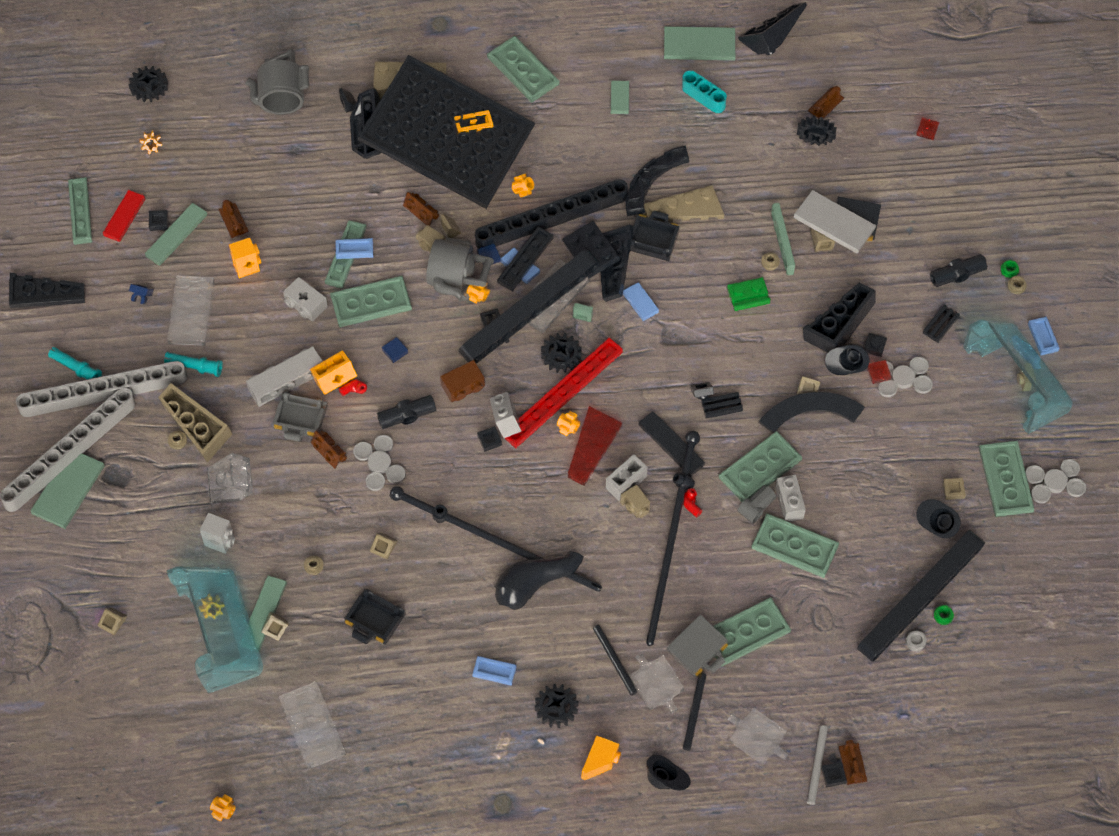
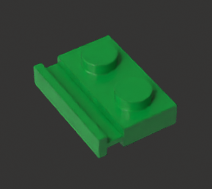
M763 277L727 285V291L734 311L770 304L771 299L769 298Z

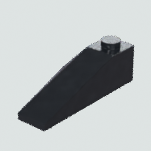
M806 2L793 4L777 13V17L763 21L762 26L749 29L738 37L739 41L758 55H771L775 53V49L782 45L806 8Z

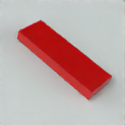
M128 190L103 231V236L121 242L144 203L145 196Z

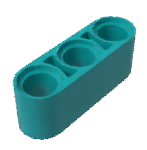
M686 71L683 74L682 90L715 113H722L725 110L727 95L723 90L694 71Z

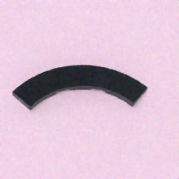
M686 145L664 152V155L657 159L653 158L638 171L631 181L626 195L627 217L645 213L644 206L647 192L662 174L676 166L689 163Z
M808 392L781 401L765 413L758 423L774 433L782 424L797 415L819 411L839 415L854 423L865 407L857 401L839 394Z

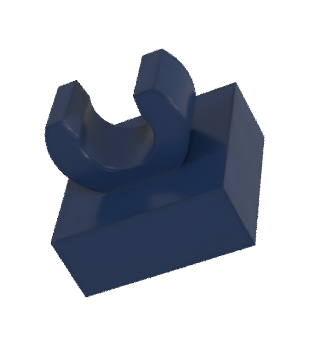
M130 284L129 291L134 292L131 296V301L136 302L137 297L140 296V304H146V296H152L154 289L138 284Z

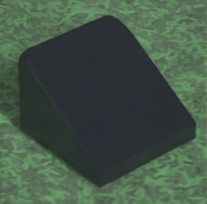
M339 88V97L345 112L352 111L356 104L354 96L345 89Z

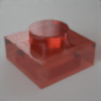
M922 117L916 136L934 141L939 122Z
M886 360L869 364L867 369L872 384L891 380Z

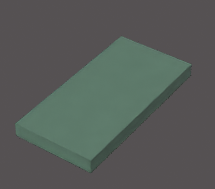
M665 26L664 59L735 60V28Z
M513 36L487 53V58L531 103L559 85V80L516 36Z
M403 276L330 293L339 328L412 310Z
M776 431L719 474V479L743 502L745 499L751 498L764 485L769 486L777 478L802 461V456Z
M1018 440L980 445L979 451L995 517L1034 512V505Z
M81 453L47 484L32 507L31 514L66 529L105 467L104 463Z
M766 514L751 549L825 578L838 549L839 542Z
M771 597L713 626L728 640V647L723 652L720 651L725 660L722 666L791 632L789 625Z

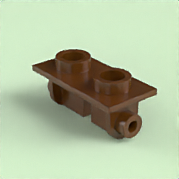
M840 87L830 88L808 109V112L818 119L820 117L824 119L844 99L840 95Z
M407 192L403 206L425 225L430 226L432 219L437 220L439 218L438 211L430 205L425 206L426 201L417 193Z
M228 199L224 200L222 208L218 210L231 238L249 232L236 203H232Z
M317 430L314 432L311 444L336 469L339 461L344 462L347 459L346 452L338 445L332 447L335 441L327 432H318Z
M848 740L845 742L846 745L838 746L847 785L867 782L859 743Z

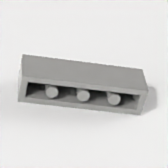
M313 346L309 349H303L299 354L284 359L282 363L270 366L266 371L251 376L246 381L248 391L258 407L281 396L285 391L289 392L314 379L310 369L323 361Z

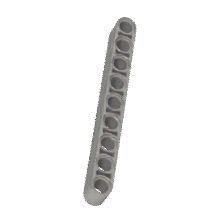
M179 361L23 393L16 398V405L22 416L32 417L106 401L121 388H128L135 395L167 388L170 383L178 386L186 382L187 374L184 365Z
M128 388L117 390L7 485L0 493L4 508L9 512H14L21 508L81 453L83 454L135 408L132 391Z

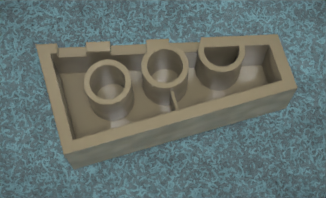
M375 62L373 88L377 90L381 99L404 62ZM423 62L447 75L446 63Z
M170 383L158 397L162 405L207 463L232 435L228 425Z

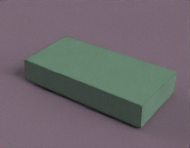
M611 81V114H629V81Z

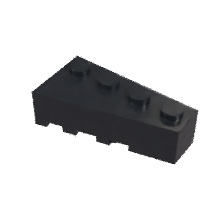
M859 282L844 294L841 300L829 306L825 313L818 315L814 322L803 327L804 341L827 353L834 348L844 346L876 303V290Z

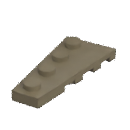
M712 185L645 203L644 206L647 218L655 210L668 214V222L673 221V219L689 221L690 218L708 220L710 217H717V219H724L723 210Z

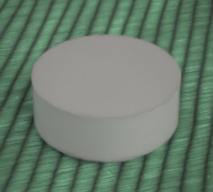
M918 630L911 631L906 638L907 647L915 652L923 650L927 642L925 634Z

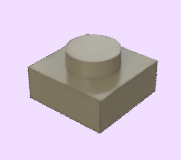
M1029 365L1021 366L1020 372L1017 373V382L1021 385L1022 391H1030L1033 383Z
M801 376L796 395L818 392L820 381Z
M963 478L943 480L945 500L965 499Z

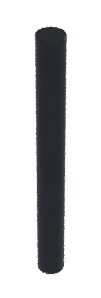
M595 626L593 630L631 696L635 695L638 691L601 626Z
M700 673L697 679L683 749L687 751L691 750L707 676L704 673Z

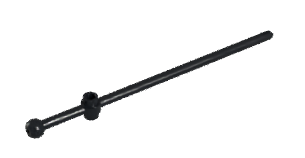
M689 431L686 434L685 440L688 445L682 473L677 472L673 476V482L679 488L646 640L648 646L654 644L685 492L686 489L693 488L695 485V481L689 476L695 445L700 441V435L696 431Z
M394 486L390 491L389 496L393 501L402 500L432 514L433 519L437 523L447 521L526 559H545L449 514L444 505L431 506L404 493L400 486ZM575 572L565 576L597 592L602 589L600 584Z

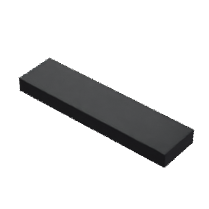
M538 226L499 276L497 283L513 292L554 239V235Z
M652 411L639 422V426L683 469L687 444ZM695 452L693 453L689 476H692L705 466V462Z

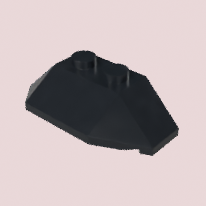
M375 88L359 93L358 101L354 105L350 116L352 150L365 159L381 154V152L358 140V136L381 100Z

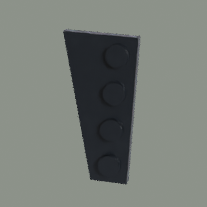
M631 224L603 233L620 258L618 262L600 272L602 299L605 302L623 296L634 228Z
M10 272V308L85 303L84 283L65 280L52 281L51 278L43 277V279L33 278L31 275L19 276L16 273Z

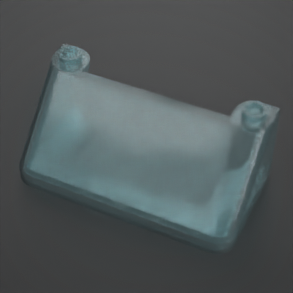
M979 320L969 326L964 343V349L968 354L978 352L981 357H984L1004 346L1037 390L1028 399V405L1031 410L1026 412L1027 421L1023 424L1027 434L1056 420L1071 410L1073 405L1071 397L1015 324L1011 322Z
M182 566L166 570L171 584L176 587L179 597L183 595L189 597L195 608L208 654L202 655L196 660L195 669L206 691L211 693L260 675L263 671L262 659L234 572L228 568Z

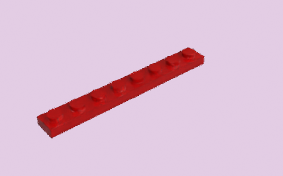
M608 338L518 419L521 432L504 439L514 448L521 445L623 353V349L611 338Z

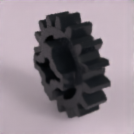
M145 66L144 70L138 68V73L133 72V78H129V89L132 96H136V100L142 98L143 102L147 99L152 102L153 98L159 100V95L164 96V91L168 90V80L165 72L161 73L160 68L155 70L154 66L151 69Z
M813 116V118L806 117V120L801 119V122L798 123L797 135H799V139H804L805 143L811 142V145L817 143L818 146L820 144L827 145V142L832 143L833 139L835 140L837 127H834V123H829V119L823 120V117L819 119L816 116Z
M559 333L556 334L555 338L550 335L549 341L544 340V346H541V359H544V365L549 364V370L556 368L557 373L560 369H563L564 373H566V368L573 370V364L578 366L579 360L582 358V347L579 346V341H574V336L567 338L566 333L563 334V337H560Z
M553 684L552 689L545 686V693L539 691L540 698H535V703L537 704L535 705V711H538L537 718L543 717L542 724L548 721L550 728H552L553 724H557V727L560 728L561 723L568 726V719L574 721L573 714H578L576 707L579 706V702L575 700L576 694H571V688L564 690L563 684L560 688ZM548 699V703L543 707L544 701ZM570 705L569 711L565 713V709Z

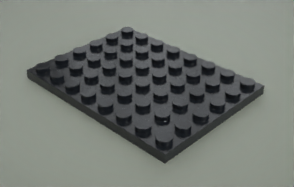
M408 55L358 136V140L487 209L534 128L535 123ZM489 110L493 122L492 128H482L481 131L473 129L469 130V132L458 133L456 123H460L461 128L472 126L470 120L477 119L475 125L485 123L486 115L463 119V115ZM460 115H461V119H460V120H458V121H455V120H454V117H455V116H460Z

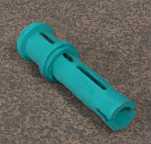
M52 347V350L50 349L48 353L49 358L75 371L79 378L83 377L89 380L102 376L100 369H94L89 366L88 362L78 361L57 349V347Z
M166 352L165 357L167 359H164V363L179 361L186 368L196 369L201 374L205 372L214 374L215 377L221 375L223 368L221 360L212 361L206 357L198 359Z

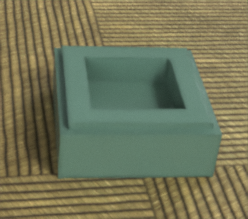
M575 303L573 318L591 322L593 307Z

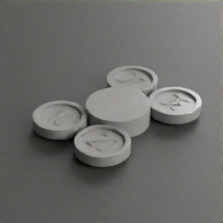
M915 357L910 361L909 366L901 365L895 369L889 361L882 360L877 362L874 369L875 374L879 378L884 379L879 383V393L884 397H893L898 388L906 389L912 385L918 393L926 394L930 392L933 386L932 380L928 376L923 375L928 370V361L923 357Z
M379 435L375 438V452H373L372 446L367 442H359L354 446L353 453L355 458L361 461L368 460V467L372 473L366 477V486L370 490L378 491L384 487L385 478L382 474L385 473L388 481L394 484L401 483L405 479L406 473L402 466H391V459L387 454L393 448V440L390 436Z
M1066 459L1061 463L1060 470L1052 469L1046 474L1040 466H1029L1025 472L1027 481L1032 484H1039L1034 486L1031 491L1032 499L1037 503H1046L1051 497V492L1060 493L1065 488L1068 494L1073 497L1082 496L1086 491V484L1081 479L1074 478L1080 471L1078 462L1073 459Z

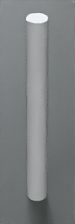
M820 726L807 799V804L815 805L828 731L827 726Z

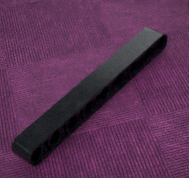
M614 180L479 227L475 231V245L478 249L491 244L499 246L533 234L538 226L545 230L626 201L628 185L624 180Z
M588 249L583 250L466 341L459 348L458 352L467 362L474 360L477 364L595 272L600 266V262Z
M968 530L860 642L857 650L871 662H874L979 553L985 545V541L971 530Z

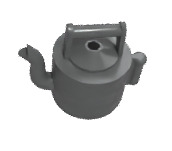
M289 49L287 52L270 59H265L264 64L257 71V83L250 78L245 82V85L250 87L251 101L271 114L284 115L298 111L303 106L304 89L309 87V66L302 65L300 67L296 64L293 49Z
M449 237L446 240L435 239L428 260L426 281L438 293L455 296L459 302L465 301L467 297L463 292L467 284L481 287L487 285L486 280L494 260L490 257L473 254V245H471L469 240L464 241ZM474 261L484 263L479 279L471 278L475 270Z

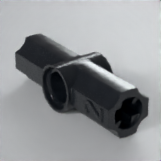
M981 254L965 260L957 258L952 260L947 266L931 271L930 278L933 286L937 288L953 281L961 283L967 280L970 275L987 270L988 266L984 255Z
M428 395L413 401L409 399L402 400L395 407L378 412L377 417L381 428L385 429L400 423L404 425L411 424L418 417L437 410L433 397Z

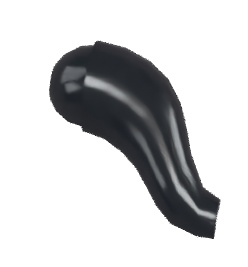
M569 551L564 557L527 559L516 562L508 567L498 578L494 586L496 588V601L499 605L507 606L513 610L522 608L541 586L574 573L581 565L584 556L577 552Z

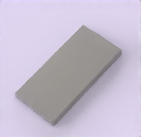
M813 190L793 217L857 254L876 228V225Z

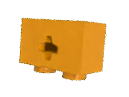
M250 237L229 244L232 262L238 278L260 272L259 264H261V259L259 257V250L257 244H253Z
M343 350L310 369L317 386L324 395L357 376L351 361Z

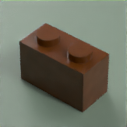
M474 360L440 376L441 386L451 403L456 400L460 401L466 395L479 392L485 387V378Z

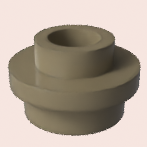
M766 253L761 259L762 266L769 271L775 270L780 263V259L775 253Z
M1014 276L1008 281L1007 286L1010 292L1021 294L1026 290L1027 285L1024 278Z
M174 431L168 436V444L173 449L180 450L187 443L186 434L182 431Z
M310 556L304 562V569L310 575H317L323 570V561L318 556ZM311 563H317L315 567L310 566Z

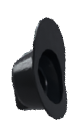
M858 344L834 348L827 353L825 358L827 369L835 375L862 372L868 368L870 363L867 350Z
M935 499L923 501L918 506L916 512L917 520L929 532L945 539L955 536L959 531L961 519L959 514L951 507Z
M652 755L648 758L646 763L648 769L647 778L652 786L658 789H673L677 791L689 788L691 784L689 775L669 759L661 755Z

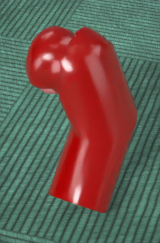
M351 380L338 388L342 396L350 392L363 394L367 390V385L359 380Z
M690 488L685 492L683 505L697 518L703 510L695 504L696 490Z

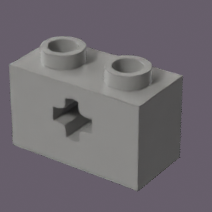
M300 277L283 291L285 303L290 308L294 307L303 318H308L312 322L328 307L326 297Z
M508 392L490 398L495 422L503 438L521 432L517 412Z
M633 454L606 478V489L620 501L622 493L640 484L647 477L648 467Z
M796 475L777 478L775 490L783 519L787 522L804 519L806 509Z
M208 513L200 528L204 546L226 554L235 542L230 521Z

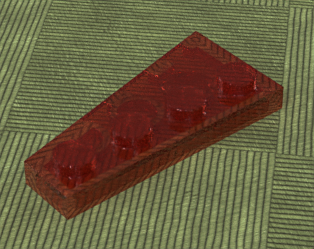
M589 406L568 471V478L585 486L622 428L620 421Z

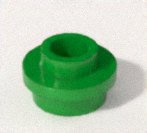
M1007 260L1001 265V274L1006 278L1017 276L1019 273L1018 264L1013 260Z
M942 605L935 609L933 616L937 623L947 625L952 622L954 613L950 607ZM940 614H945L947 618H942Z

